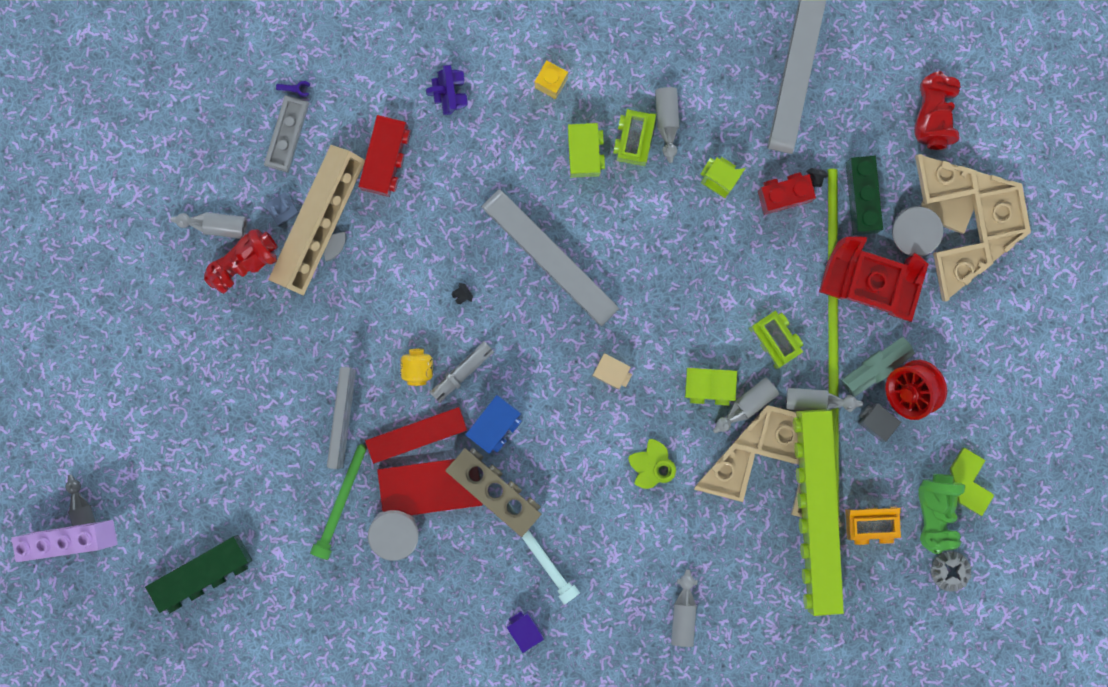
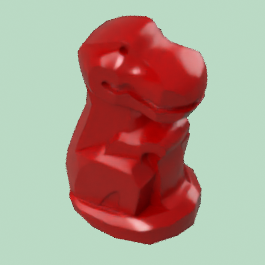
M942 71L928 75L920 83L923 100L915 122L914 135L919 143L927 145V148L930 150L946 149L947 145L954 144L960 139L959 131L953 128L952 111L955 105L953 102H945V98L951 99L958 96L959 89L961 88L960 82L957 78L944 75Z
M258 229L250 230L224 257L213 261L207 266L204 280L211 288H215L224 294L234 285L232 278L235 274L244 277L248 271L255 273L266 264L277 262L274 250L278 246L268 232L262 233Z

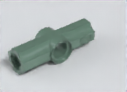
M900 337L884 350H879L862 362L860 367L846 375L841 380L844 387L853 397H856L872 384H877L887 378L896 367L915 354L913 347L904 337Z

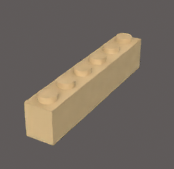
M330 145L272 270L269 281L304 296L364 166L365 160L349 150Z

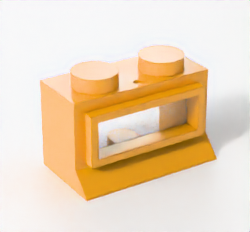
M901 508L845 509L847 539L854 540V545L869 544V539H879L880 544L895 543L894 538H901Z

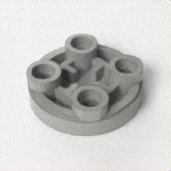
M914 206L902 210L896 217L892 226V237L896 246L905 254L911 256L913 253H916L919 256H924L933 252L939 246L943 237V225L939 216L932 210L922 206Z
M397 510L380 512L370 524L368 531L369 545L373 552L383 559L390 561L404 559L414 551L418 543L419 532L415 519L404 512Z

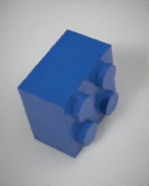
M496 395L465 435L490 454L493 450L497 453L507 442L504 439L507 432L510 430L514 433L521 424L522 420L519 417L522 414Z

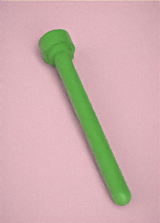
M364 444L357 446L322 537L311 548L310 554L321 559L329 560L332 552L330 550L332 546L330 541L367 448Z

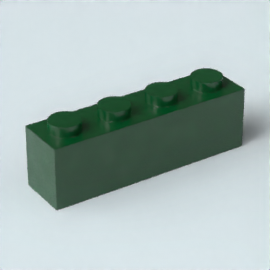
M236 535L150 583L145 588L158 612L161 613L167 610L170 614L183 606L181 601L188 597L193 601L204 595L203 589L209 585H212L214 589L227 581L225 576L233 572L237 576L249 569L247 564L253 560L239 535Z

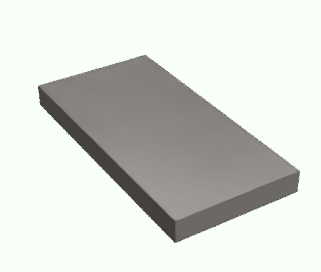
M341 367L339 371L327 467L331 469H341L344 467L356 369Z

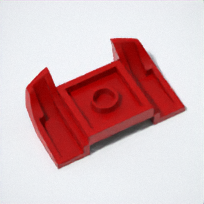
M845 237L837 242L827 262L819 293L841 300L848 299L888 312L890 316L912 322L928 263L916 253L906 258L904 264L862 251L867 237Z

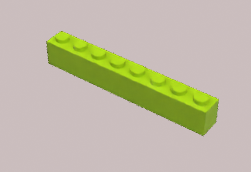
M826 409L796 411V417L793 418V429L797 433L798 443H795L794 451L796 458H799V468H796L797 483H800L801 493L797 495L798 507L802 508L799 530L803 534L804 543L800 545L802 559H805V569H802V580L806 584L807 594L803 595V603L805 609H808V612L813 616L844 614L832 411Z

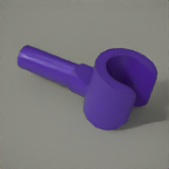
M301 81L297 85L276 84V90L296 92L300 97L306 98L309 96V93H302L299 88L301 86L310 87V83Z

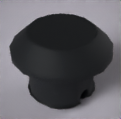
M810 168L806 171L807 174H810L813 187L823 186L824 178L828 177L827 172L822 169Z
M459 283V288L451 294L453 298L458 297L455 300L456 303L461 305L466 300L472 302L473 295L466 284Z

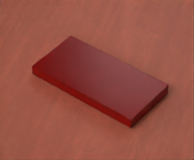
M455 459L377 469L383 512L397 510L408 515H418L483 506V503L445 471ZM478 466L473 467L469 473L470 478L474 481H480Z

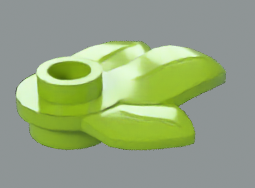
M648 440L647 452H636L628 457L631 467L639 473L634 482L638 487L650 489L659 482H670L676 475V467L668 459L667 448L657 440ZM661 466H666L668 468V473L666 475H661L659 473V468Z

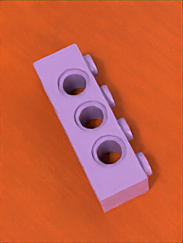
M113 520L37 531L11 537L16 562L97 551L118 545Z

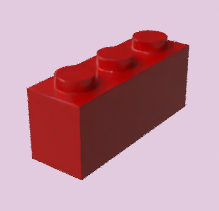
M380 115L376 116L358 186L362 191L390 197L391 191H396L399 178L395 177L397 168H402L405 154L401 153L403 144H408L411 130H408L406 122Z

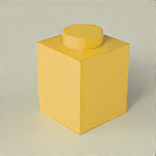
M546 60L534 81L535 88L557 99L568 79V71Z

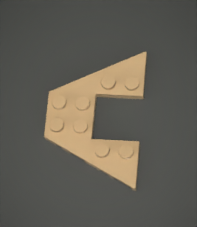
M918 154L915 155L924 204L971 195L980 243L933 253L942 301L946 302L962 287L972 282L974 277L989 268L1002 254L1012 249L1019 240H1023L1031 233L1023 186L1018 182L1008 181L1001 177L977 172V170Z
M766 405L696 484L694 490L743 502L755 454L799 465V458H796L794 445L798 443L797 433L793 429V418L796 417V412ZM799 483L791 515L802 517V508L798 507L797 495L801 493ZM838 515L839 527H841L842 525Z

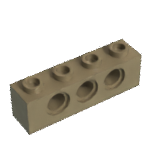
M464 448L445 471L520 537H523L542 515L538 511L541 506L531 497L528 500L523 498L519 494L522 489L514 482L510 481L507 484L500 478L503 473L493 464L489 467L481 461L484 456L476 449L472 448L469 451L467 448ZM475 466L483 470L484 475L480 481H474L470 478V470ZM492 483L501 485L503 492L500 497L494 498L490 496L488 488ZM518 500L521 503L522 509L518 514H512L508 511L507 504L509 501Z

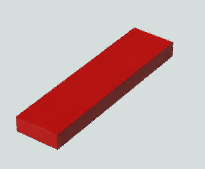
M460 407L370 438L365 440L372 462L375 464L465 432L467 427Z

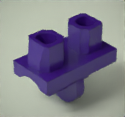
M444 65L443 69L437 72L438 78L431 79L432 87L426 89V95L434 96V104L442 103L443 115H451L455 110L468 106L466 93L455 94L454 86H462L464 84V72L462 70H452L451 65Z

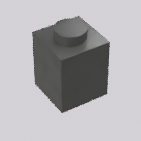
M878 403L872 404V406L868 404L859 414L861 419L858 424L881 442H886L902 423Z

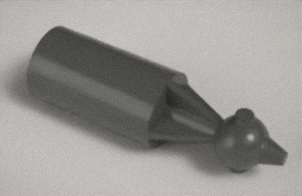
M72 474L68 475L65 489L71 494L68 514L72 526L95 523L91 505L79 493L81 489L80 482L75 480Z

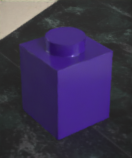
M519 611L509 618L510 623L507 624L506 628L522 653L544 640V635L529 611L524 614L522 611Z

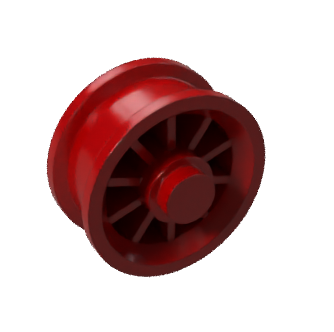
M913 360L890 373L886 381V396L890 405L899 415L910 420H919L928 416L930 413L941 408L947 398V384L942 373L933 364L924 360Z

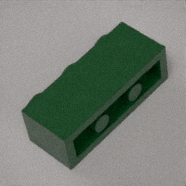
M876 155L852 157L845 163L853 235L879 233L883 230Z

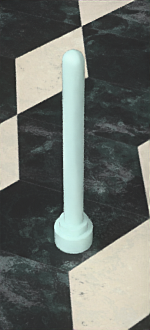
M508 502V511L512 514H517ZM528 530L522 538L559 588L558 593L560 595L558 597L565 605L580 594L575 585L572 586L570 582L567 583Z

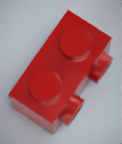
M799 172L787 176L788 180L778 182V179L764 182V186L758 190L764 215L811 203L815 200L816 196L810 174L802 176V173Z

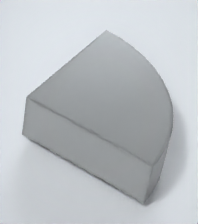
M345 232L331 235L324 251L326 262L335 259L343 250L346 244Z

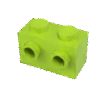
M598 123L568 124L570 178L599 177L600 170L605 169L604 154L600 155L599 145L604 144L603 130H598Z

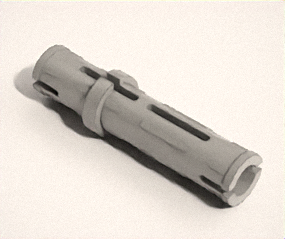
M483 341L450 373L447 372L445 378L429 392L441 403L455 388L459 389L461 387L460 384L495 352Z

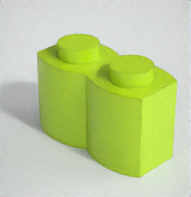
M686 368L684 398H690V403L705 404V399L715 400V405L730 406V401H736L737 371Z

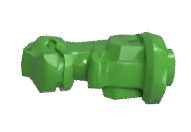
M933 474V479H923L918 489L924 518V528L920 535V541L926 549L934 554L957 549L962 542L960 540V533L948 530L947 524L958 520L955 511L958 496L965 492V485L953 482L954 476L947 474Z

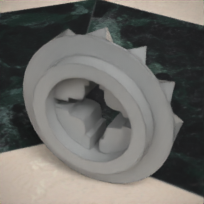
M954 551L944 552L938 555L932 563V579L939 588L945 591H959L966 587L969 579L972 578V566L962 554ZM945 564L953 568L957 566L955 572L958 574L959 579L953 576L946 578L949 572Z

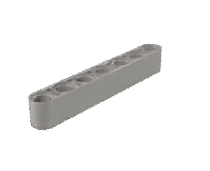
M799 0L767 149L792 154L794 151L826 0Z
M500 189L481 206L597 324L602 327L619 310L617 305Z

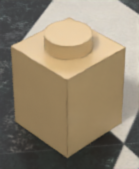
M604 353L592 377L619 390L621 385L627 386L632 376L629 373L631 367Z

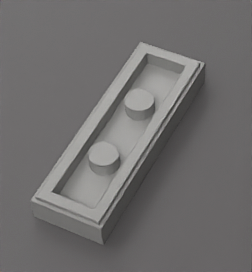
M287 95L284 96L264 162L265 167L289 173L310 104L308 101Z

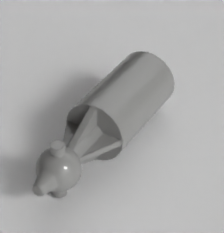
M664 87L655 90L657 130H659L666 143L662 149L663 154L667 157L669 163H673L674 156L677 154V147L673 142L677 130L680 128L677 88Z
M206 212L191 218L185 213L170 218V221L176 223L180 228H186L190 225L205 235L239 239L246 235L247 218L243 216Z
M763 378L734 401L728 416L717 420L713 432H726L730 429L731 423L749 419L779 395L778 390L768 378Z
M787 388L786 410H830L843 406L846 410L852 412L856 407L863 406V402L857 400L852 395L841 399L828 393V390Z
M686 569L684 575L677 579V584H680L683 589L674 603L671 645L693 647L697 606L690 589L697 585V580H694L690 570Z

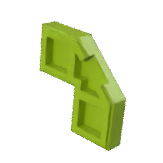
M962 447L950 467V473L954 476L953 481L965 485V492L958 496V503L979 516H983L994 494L973 481L986 460Z

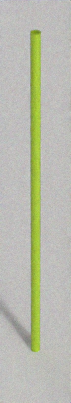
M828 169L829 260L838 242V169ZM828 295L829 393L839 397L838 298ZM839 407L830 410L832 411L839 515Z

